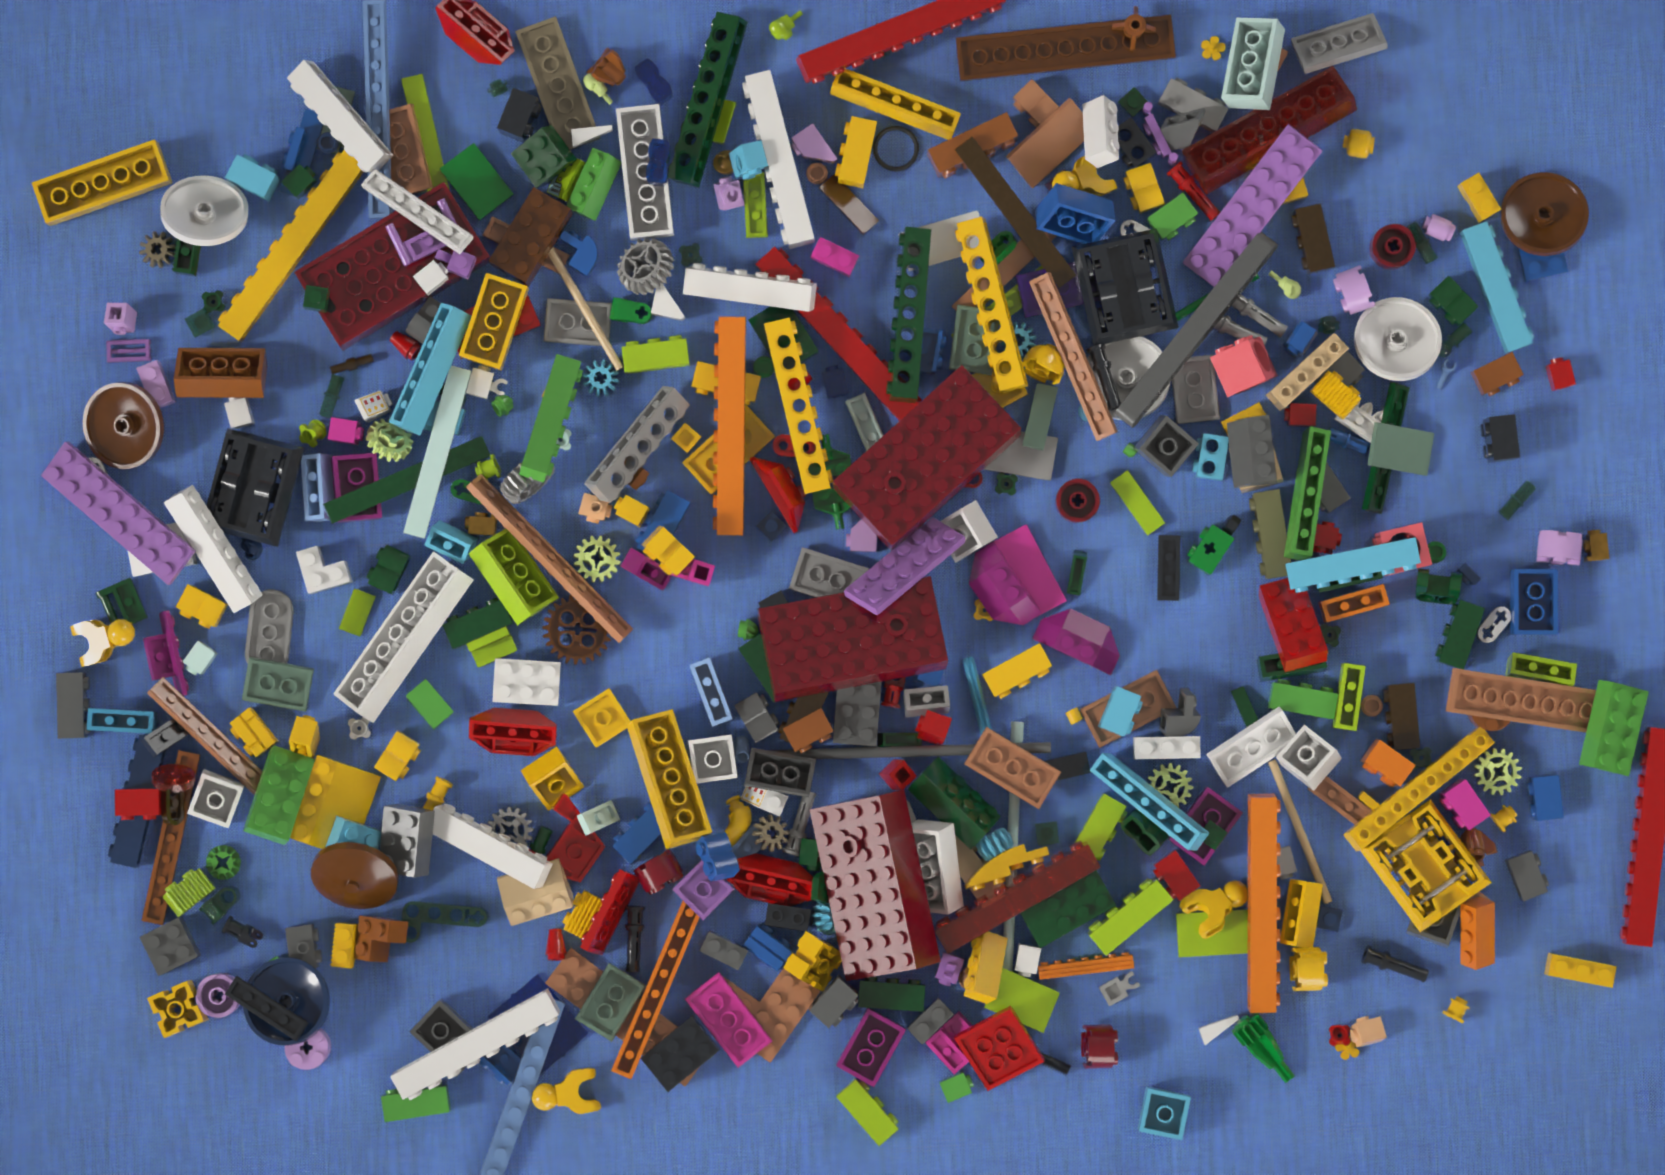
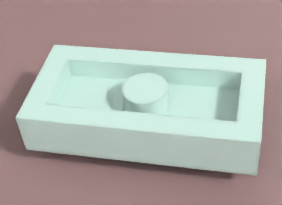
M612 800L577 815L585 836L620 820Z

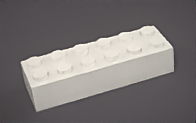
M660 105L617 108L616 116L630 239L635 241L638 239L644 240L645 237L652 239L674 236Z

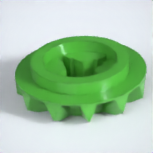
M219 845L211 849L206 857L207 870L210 875L219 880H227L234 877L241 866L238 852L227 845ZM216 856L221 857L222 859L230 856V858L226 862L228 868L222 866L216 869V867L219 864V860Z

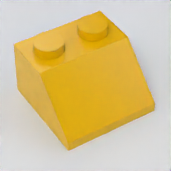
M557 746L521 770L527 783L548 811L553 808L563 792L568 797H571L584 788L581 780Z

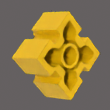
M660 525L641 544L645 547L643 552L651 560L658 559L660 561L659 567L667 575L674 574L677 576L695 557L670 532Z
M805 931L798 941L797 946L799 949L796 954L792 953L788 957L783 968L801 981L824 991L832 978L830 976L834 968L838 969L842 962L840 951L828 942Z
M187 980L171 987L173 991L171 994L168 990H165L147 998L153 1014L159 1013L162 1020L157 1023L163 1038L184 1031V1024L190 1028L209 1020L195 1002L194 998L196 997L197 990L192 980ZM176 1003L181 1005V1013L175 1012Z

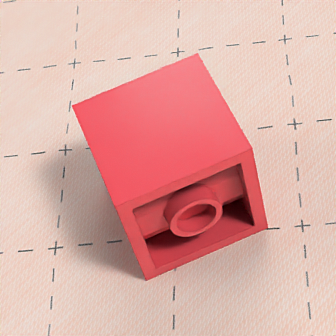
M1252 335L1243 337L1234 342L1235 346L1230 344L1215 350L1216 355L1210 357L1227 397L1242 393L1278 376L1261 336L1253 338Z
M1422 522L1374 534L1375 538L1372 539L1373 546L1390 543L1392 541L1391 538L1395 534L1405 535L1406 539L1416 537L1421 561L1420 564H1416V567L1422 568L1432 565ZM1403 567L1395 568V573L1392 574L1405 571Z

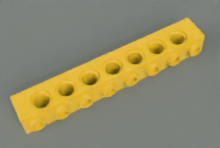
M980 216L957 223L958 229L955 230L958 242L962 243L963 250L960 252L963 263H967L969 271L966 272L968 283L973 286L972 300L974 305H978L979 313H977V320L979 325L983 326L985 333L982 334L985 347L989 348L990 355H987L990 368H994L996 375L993 376L994 386L1003 393L1026 387L1028 382L986 219ZM978 237V246L971 248L970 240ZM983 258L984 266L976 269V260ZM989 279V287L986 290H982L980 287L982 280ZM989 300H994V309L987 311L986 303ZM998 320L1001 324L1000 329L993 332L991 325L994 321ZM1004 341L1006 349L1004 352L998 353L996 349L997 344ZM1009 362L1011 364V371L1004 374L1002 366Z
M784 318L764 323L804 493L808 494L830 488V483L833 482L831 470H826L824 463L828 461L826 449H821L819 442L823 440L821 428H816L814 419H818L816 407H811L809 400L813 395L811 386L805 383L804 377L808 376L805 363H800L799 356L803 355L800 342H795L794 334H798L795 321H790V318ZM781 335H787L790 339V344L785 348L778 345V338ZM787 356H791L795 360V365L791 369H786L783 366V360ZM791 378L799 379L800 387L797 390L789 389L788 381ZM795 400H804L805 408L802 411L794 410L793 403ZM802 420H807L810 423L808 432L802 433L799 431L798 424ZM809 441L815 444V451L811 454H807L803 450L804 444ZM818 463L821 469L817 475L809 473L808 467L810 464Z
M1481 727L1475 728L1343 834L1356 852L1364 849L1495 742L1486 730Z

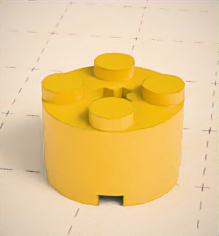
M1293 947L1291 951L1294 952V956L1289 958L1290 981H1295L1296 985L1292 986L1293 991L1322 990L1323 987H1327L1328 976L1327 973H1324V965L1327 964L1326 951L1322 952L1320 947Z

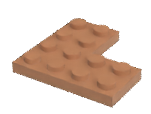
M783 968L761 1001H758L724 977L773 1040L757 1053L771 1063L820 990L801 981Z

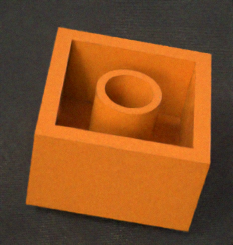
M1377 739L1373 741L1360 759L1364 763L1362 767L1371 774L1378 773L1382 776L1380 780L1389 787H1401L1416 766L1383 741Z

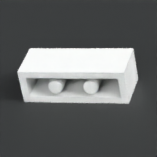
M1102 95L1082 104L1085 160L1096 168L1119 160L1120 149L1118 142L1119 127L1117 124L1118 109L1113 101Z
M1200 736L1133 737V759L1201 758Z

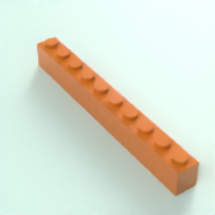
M719 316V321H715L714 332L718 334V343L714 344V356H718V365H714V378H718V386H714V399H718V408H714V421H718V430H714L713 440L718 445L717 452L713 453V464L717 465V473H713V486H717V495H713V508H717V517H713V530H717V535L743 536L746 316Z
M1274 793L1248 794L1247 1008L1250 1013H1276L1277 1006H1280V993H1277V985H1280V972H1277V963H1280V950H1277V942H1280V929H1277V920H1280V907H1277V899H1280V886H1277V877H1280L1281 870L1280 864H1277V856H1280L1281 848L1280 843H1277V834L1281 832L1280 821H1277V813L1281 811L1280 800H1277Z
M683 900L611 1069L612 1072L629 1079L633 1077L699 920V916Z

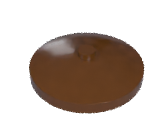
M1534 173L1519 179L1508 189L1501 206V224L1510 241L1521 250L1538 256H1552L1571 249L1579 242L1587 227L1589 209L1584 194L1571 180L1554 173Z
M116 382L99 388L88 400L83 414V432L89 448L99 460L114 468L131 469L147 463L156 455L164 436V421L159 405L148 391L130 382Z
M355 842L335 843L323 848L315 856L311 867V879L316 889L328 900L353 909H371L387 903L395 895L399 881L397 868L389 857L371 846Z

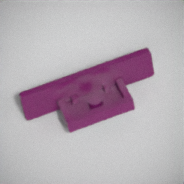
M167 610L159 613L163 634L143 638L152 681L159 680L162 677H172L175 689L182 696H186L189 686L182 671L184 663L183 659L179 657V640L174 634L173 627L175 626L173 615H170V611Z

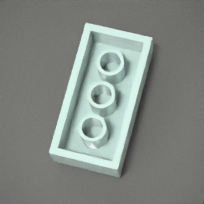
M1236 18L1221 96L1229 108L1270 110L1285 28L1278 19Z

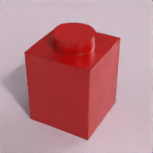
M1563 357L1550 360L1551 364L1545 366L1552 391L1576 385L1570 359L1565 361Z
M1290 403L1288 408L1284 409V421H1287V426L1315 427L1317 404Z
M893 759L879 773L892 790H903L917 777L904 760Z

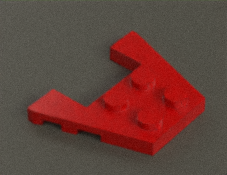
M563 792L552 809L568 819L570 823L546 857L547 861L559 858L566 878L581 882L606 846L595 832L585 836L577 818V815L581 813ZM529 848L528 851H530V852H532V853H534V854L536 853V852H534L533 850H531V849Z

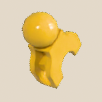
M1085 155L1077 159L1071 172H1059L1052 182V188L1058 183L1100 197L1118 188L1114 179L1103 180L1100 178L1096 167L1085 160Z
M94 619L70 626L73 636L83 635L89 641L88 652L79 658L81 667L107 661L115 647L126 646L135 637L134 626L125 619H117L110 625H105L102 621Z
M1236 880L1227 882L1223 889L1220 887L1213 891L1197 889L1184 897L1179 907L1187 914L1197 910L1208 914V918L1199 926L1200 936L1203 939H1207L1223 929L1225 918L1232 912V907L1238 908L1247 902L1248 889L1244 883Z
M574 1069L560 1083H555L554 1085L542 1083L537 1085L531 1098L534 1106L542 1111L551 1110L556 1105L558 1107L566 1106L577 1114L600 1110L601 1103L598 1100H584L578 1093L582 1082L593 1079L596 1076V1069Z

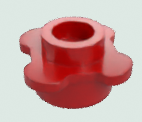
M1332 1025L1329 1028L1331 1036L1329 1039L1330 1045L1343 1044L1348 1046L1351 1043L1349 1038L1350 1027L1348 1025Z

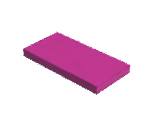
M1027 524L994 541L1042 614L1067 601Z
M720 972L685 998L689 1006L738 1068L773 1041Z

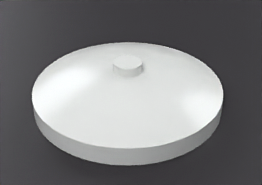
M193 176L176 182L165 192L161 200L160 215L164 227L175 238L193 245L212 246L230 241L242 232L248 220V202L243 192L227 180L214 176Z
M1392 297L1375 302L1374 307L1368 308L1362 313L1355 328L1354 345L1361 362L1371 372L1388 380L1406 381L1423 375L1434 365L1441 350L1442 335L1436 318L1427 308L1407 298Z
M1144 337L1105 344L1106 348L1104 350L1108 361H1111L1112 364L1110 370L1121 403L1162 353L1156 344ZM1089 355V357L1087 358V360H1088V362H1089V364H1090V367H1091V369H1092V367H1093L1094 365H1093L1091 356ZM1093 371V374H1094V376H1095V378H1096V381H1097V383H1098V385H1099V388H1100V390H1101V393H1102V395H1103V397H1104V400H1105V402H1106V404H1107L1106 398H1105V396H1104V393H1103V390H1102V387H1101V384H1100L1099 377H1098L1097 373H1095V372ZM1170 383L1143 417L1154 412L1162 404L1169 391ZM1116 410L1110 411L1113 419L1121 420L1115 415Z

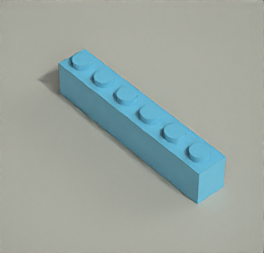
M1486 221L1462 230L1460 232L1461 238L1505 354L1531 345L1534 335L1531 327H1527L1524 321L1526 318L1524 308L1518 305L1517 298H1519L1517 289L1515 286H1511L1509 278H1511L1507 265L1504 266L1501 260L1503 252L1501 247L1495 244L1494 237H1496L1493 226L1488 225Z
M445 303L440 304L389 423L405 431L421 435L429 414L434 407L436 398L443 387L447 373L452 366L457 350L460 348L471 315Z
M1416 537L1286 563L1285 566L1290 590L1295 589V592L1299 593L1308 591V586L1317 585L1318 589L1330 586L1331 581L1338 580L1339 584L1352 582L1351 577L1360 576V580L1373 578V573L1381 571L1383 576L1395 573V568L1403 567L1404 571L1417 569L1416 564H1420L1421 561Z
M1102 753L1090 769L1093 774L1188 851L1198 850L1209 835L1207 830L1113 754Z

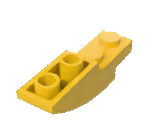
M1022 844L997 855L982 865L965 884V889L972 888L973 891L986 888L985 883L993 881V885L1006 882L1005 878L1011 875L1009 867L1013 871L1023 868V863L1031 861L1032 865L1043 862V857L1049 855L1047 846L1026 852L1025 845Z

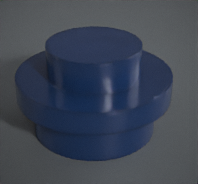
M325 132L318 137L317 146L321 152L332 154L338 149L339 141L330 132Z

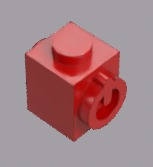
M1322 521L1321 525L1317 524L1313 547L1314 552L1332 554L1336 546H1340L1342 534L1339 533V528L1334 527L1335 523Z

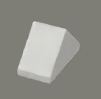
M662 283L660 285L661 290L657 288L655 290L651 314L683 321L685 316Z

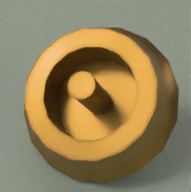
M731 150L721 151L713 159V166L717 172L724 175L733 173L729 157Z

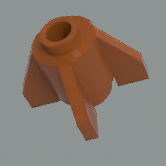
M1138 6L1133 7V15L1127 17L1125 22L1112 24L1113 30H1123L1124 34L1131 39L1130 51H1134L1136 39L1140 38L1144 32H1156V27L1146 24L1145 19L1138 15ZM1132 23H1136L1139 28L1134 29L1131 26Z
M608 47L597 62L586 72L587 74L591 73V76L597 81L610 84L611 86L615 84L617 86L620 85L626 78L624 74L626 69L619 54Z
M1476 828L1465 830L1460 836V840L1480 867L1484 866L1483 859L1485 858V853L1486 855L1497 853L1496 844ZM1454 852V856H1455V857H1454V862H1455L1456 864H1458L1457 861H1458L1460 858H1459V856L1456 854V852Z

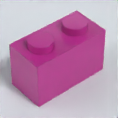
M820 237L811 254V259L850 278L859 260V255Z
M331 417L328 439L333 442L359 445V441H363L364 428L361 427L362 424L358 421Z

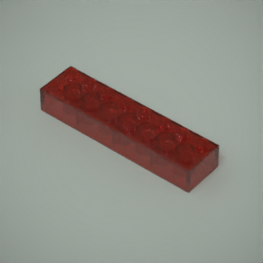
M1331 66L1274 98L1270 110L1255 109L1183 149L1182 154L1185 164L1207 195L1255 168L1288 124L1309 138L1357 111L1355 97L1334 66Z
M1081 840L1069 846L1070 851L1064 854L1060 851L1051 856L1052 861L1044 865L1041 862L1031 868L1033 872L1026 876L1024 873L1017 875L1012 879L1013 883L1006 886L1004 883L993 889L994 894L987 897L986 894L974 900L975 904L968 908L965 905L955 911L956 915L950 919L948 916H945L938 920L934 930L947 954L1099 869L1101 866L1087 841L1084 843Z

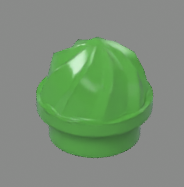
M507 395L496 396L495 400L491 402V406L499 417L507 416L513 409V400Z
M746 619V621L740 620L738 637L743 638L745 641L756 637L759 632L756 623L750 621V619Z

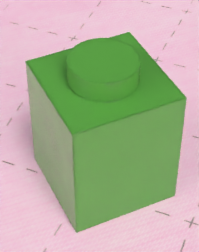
M963 1071L939 1081L948 1103L971 1094L970 1088L974 1086L970 1075L965 1076Z

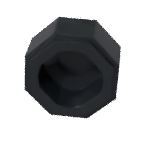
M1235 515L1229 516L1222 526V531L1232 536L1239 526L1241 519Z

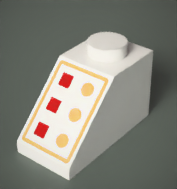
M380 390L354 400L363 419L368 423L392 411L390 406L393 404L387 393L383 394Z
M745 786L740 800L780 817L788 796L776 791Z

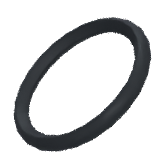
M901 126L885 128L876 136L873 144V154L878 164L894 172L909 168L915 162L919 152V145L915 135L909 129ZM894 130L905 132L914 143L912 159L900 167H892L885 164L880 159L877 149L880 138L887 132Z

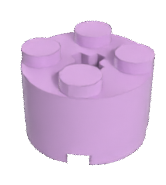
M1360 265L1335 274L1336 278L1333 279L1337 293L1342 292L1344 298L1340 301L1345 313L1349 312L1350 315L1375 306L1374 301L1369 302L1372 294L1365 275L1358 272L1362 269Z
M1553 530L1539 531L1536 562L1549 563V560H1551L1550 564L1564 565L1567 561L1568 565H1580L1582 534Z
M215 973L204 978L199 983L196 992V1003L204 1014L215 1018H222L238 1009L240 1004L225 995L235 977L228 973ZM217 991L223 992L224 995L222 996V999L215 998V995H217Z
M322 1028L303 1043L285 1046V1054L291 1065L299 1069L310 1070L325 1062L331 1052V1040ZM307 1041L309 1045L313 1046V1049L309 1050V1052L303 1048Z

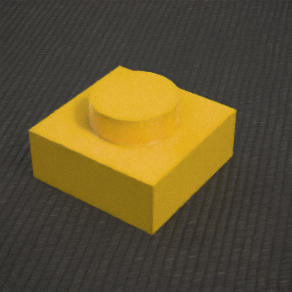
M684 423L671 440L688 453L701 439V436L688 424Z

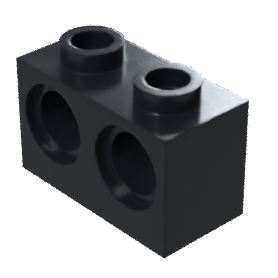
M1132 117L1118 126L1119 150L1123 154L1121 159L1128 168L1130 166L1133 169L1139 167L1156 154L1155 149ZM1127 131L1130 134V140L1122 141L1119 138V132ZM1138 148L1143 152V157L1135 159L1131 151Z
M768 903L765 925L811 933L813 917L811 915L814 914V911Z

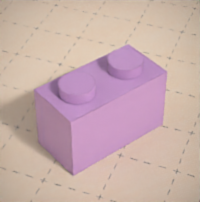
M155 360L136 368L144 389L152 395L160 408L176 402L160 361Z

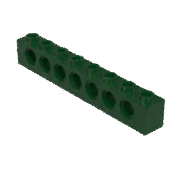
M716 12V16L711 22V32L705 43V53L699 63V73L697 80L693 83V93L691 100L687 104V114L681 124V134L674 148L673 161L668 168V178L677 183L700 187L748 24L746 20L739 16ZM727 33L725 40L722 41L723 35ZM721 54L720 59L716 62L717 56ZM715 75L714 80L710 82V78ZM708 96L707 102L704 103V98ZM702 116V121L697 124L698 119ZM696 137L695 143L691 145L693 138ZM690 158V162L685 166L686 160Z
M905 227L903 233L899 234L898 245L902 246V254L897 256V267H900V275H896L895 288H899L898 296H894L893 309H897L896 317L892 318L891 330H895V338H891L890 351L893 352V360H889L888 373H892L891 381H887L886 394H890L889 401L916 403L918 399L932 229ZM908 248H917L919 254L916 256L911 255L908 252ZM906 269H915L917 271V276H909L906 272ZM911 289L915 292L916 296L909 298L905 295L904 291ZM903 311H911L914 315V318H905L903 316ZM904 331L909 332L912 335V339L904 340L901 333ZM907 353L910 356V360L907 362L902 361L899 354ZM905 374L909 381L902 383L898 380L897 375Z

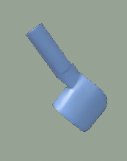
M1448 359L1443 362L1442 376L1436 388L1442 389L1449 373L1455 370L1456 362L1453 364L1452 369L1446 366Z

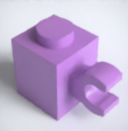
M438 249L435 256L437 260L448 263V272L465 279H469L477 260L475 256L463 251L461 254L454 251L451 255Z
M943 952L935 978L939 979L938 983L950 987L951 983H957L964 958Z

